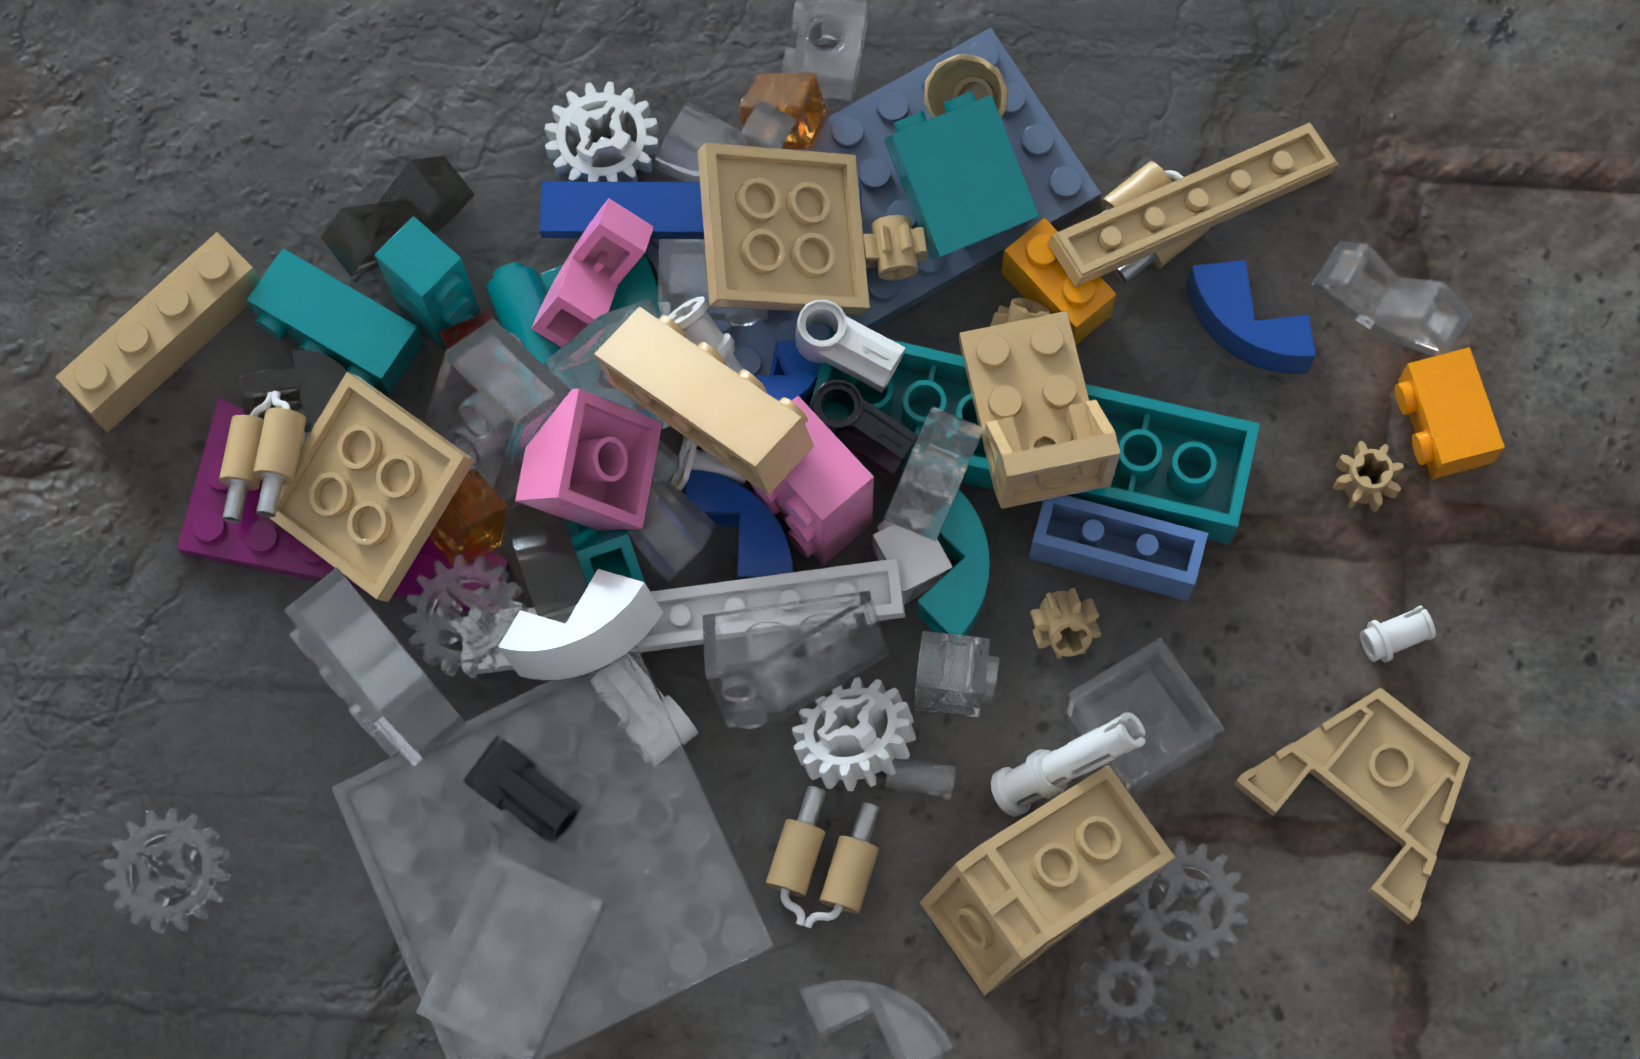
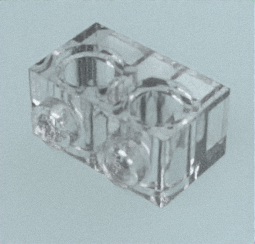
M922 631L913 710L979 718L982 702L993 703L997 682L999 657L988 656L990 639Z

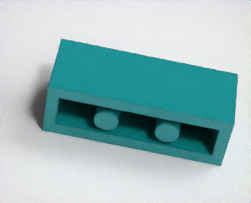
M413 216L374 255L399 312L416 325L440 349L446 352L455 342L461 344L474 333L479 324L478 319L482 314L462 258Z
M282 248L247 299L257 317L254 323L265 333L278 340H282L285 335L301 344L299 350L314 362L326 366L331 361L346 370L343 374L344 376L346 372L359 376L371 386L389 396L425 345L416 325Z

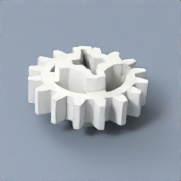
M591 82L586 83V95L581 98L572 91L567 92L566 96L569 106L564 108L554 105L551 110L553 118L557 123L545 124L544 128L546 137L550 140L549 143L545 144L548 159L556 160L553 166L558 178L570 173L568 179L573 182H621L623 180L626 182H638L636 175L638 169L648 173L652 171V161L648 155L659 154L658 139L653 137L659 133L656 118H648L651 113L649 103L646 100L634 105V90L628 88L621 96L616 95L613 82H607L602 93H596ZM629 121L637 131L636 143L631 141V136L626 133ZM569 135L574 138V143L578 144L575 157L568 149Z
M860 677L854 678L851 688L843 690L838 682L832 683V695L826 698L822 694L815 693L813 698L817 706L814 709H800L798 713L803 724L792 728V733L797 742L793 746L801 766L804 765L809 777L812 780L821 777L825 787L828 789H832L839 780H843L847 791H853L857 780L864 778L870 787L875 786V774L882 770L888 775H894L896 771L892 761L895 758L908 759L910 753L906 743L916 740V735L911 725L914 720L907 702L902 701L900 693L896 688L886 692L882 681L878 679L869 688H864Z

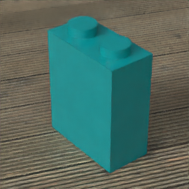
M973 91L944 102L943 105L946 113L927 120L924 111L893 123L897 133L884 139L918 227L925 228L927 247L931 259L944 256L1039 217L992 95L976 100Z

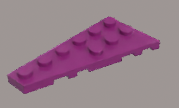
M219 396L177 550L183 555L365 591L269 517L256 513L263 480H261L259 489L247 491L242 521L240 523H232L222 519L229 486L222 484L219 481L231 419L235 415H250V413ZM438 521L392 597L477 614L496 613L500 610L510 564L505 558Z

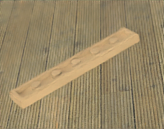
M1307 123L1052 234L1047 244L1076 288L1333 173L1338 163L1312 124Z

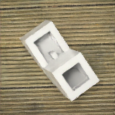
M598 569L566 624L520 610L500 643L499 649L521 677L536 680L573 678L598 670L625 655L649 633L663 611L645 582Z

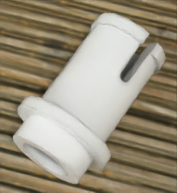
M1423 606L1415 607L1414 610L1379 623L1377 620L1370 621L1367 624V629L1360 631L1361 644L1368 658L1373 662L1381 659L1384 663L1391 661L1394 653L1425 640L1434 639L1436 636L1433 620L1428 611L1423 609Z

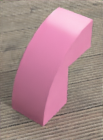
M608 198L560 269L538 311L531 329L577 357L604 326L617 286L646 252L654 226Z

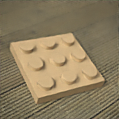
M704 143L697 152L710 306L801 311L806 304L814 300L826 299L835 302L842 308L845 314L862 315L870 308L856 155Z
M346 372L301 447L294 483L282 484L276 517L269 518L375 599L389 602L475 460L362 378Z

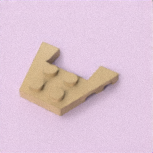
M1380 687L1296 742H1292L1256 767L1242 773L1233 785L1270 815L1274 816L1308 773H1311L1402 846L1398 854L1368 890V893L1409 924L1418 915L1422 903L1420 901L1427 880L1431 876L1435 865L1436 854L1445 827L1448 825L1471 757Z

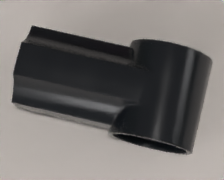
M831 380L824 383L817 389L813 398L811 410L848 450L891 479L900 469L919 439V435L865 401L860 391L852 383L845 380ZM830 402H837L848 409L850 416L842 421H834L823 413L821 407Z
M497 735L462 781L501 811H504V809L508 810L542 839L554 844L561 836L566 834L576 821L583 805L536 770L538 765Z

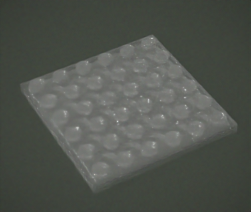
M638 645L614 662L598 670L573 678L549 680L331 787L446 1059H549L777 948ZM497 735L538 765L536 767L538 772L583 805L576 821L566 834L561 836L554 844L542 839L508 810L504 809V811H501L462 781Z

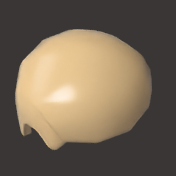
M957 54L937 63L926 79L924 104L931 118L946 113L943 105L944 102L973 91L976 100L992 95L1000 118H1002L1007 110L1009 88L999 69L987 60L978 56Z

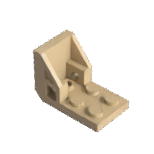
M1067 311L960 332L959 343L995 495L1001 509L1110 487L1121 453L1116 433L1097 400L1089 401Z
M1106 765L980 844L955 863L919 903L985 996L1062 940L1083 920L1167 866L1176 857L1110 766Z

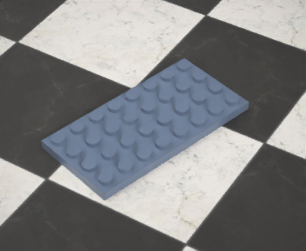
M991 27L773 147L778 149L856 155L858 183H862L861 218L863 234H872V222L890 215L908 216L911 218L912 229L919 228L884 139L897 133L893 123L924 111L926 119H932L924 104L925 81L937 63L957 54H968L987 60L1001 72L1009 88L1007 110L1001 120L1039 217L938 258L931 259L929 252H927L928 260L917 262L918 273L906 279L883 280L878 277L877 267L866 269L870 308L862 315H845L871 330L1003 257L1004 250L1044 217L1053 227H1056L1100 202L1101 192ZM650 239L645 252L652 270L676 309L687 301L701 296L709 304L704 239ZM710 305L707 309V312L723 334H730L735 341V351L733 354L744 370H747L754 376L770 374L776 341L795 340L800 311L715 307ZM819 322L810 325L806 330L811 337L822 341L827 340L830 326Z

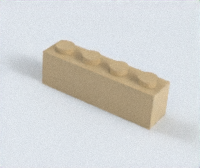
M216 232L55 378L94 421L108 433L249 305L247 299L260 281L257 273Z
M639 306L594 353L611 385L767 495L771 494L814 447L805 426L808 418L793 401L786 397H782L778 401L767 394L763 384L753 374L744 369L737 373L726 366L723 357L712 346L705 342H701L698 346L687 339L686 334L679 325L665 315L657 319Z

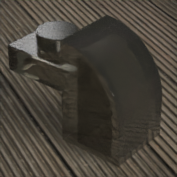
M292 350V369L277 370L266 368L252 374L240 375L243 415H250L256 406L262 404L266 400L268 392L278 391L281 393L280 400L286 401L290 405L291 410L299 412L307 418L304 430L307 438L347 370L339 362L325 354L310 350ZM262 412L258 417L264 419L265 412Z

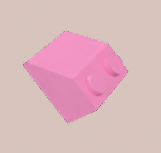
M580 388L572 389L526 446L515 501L597 531L643 529L663 422Z

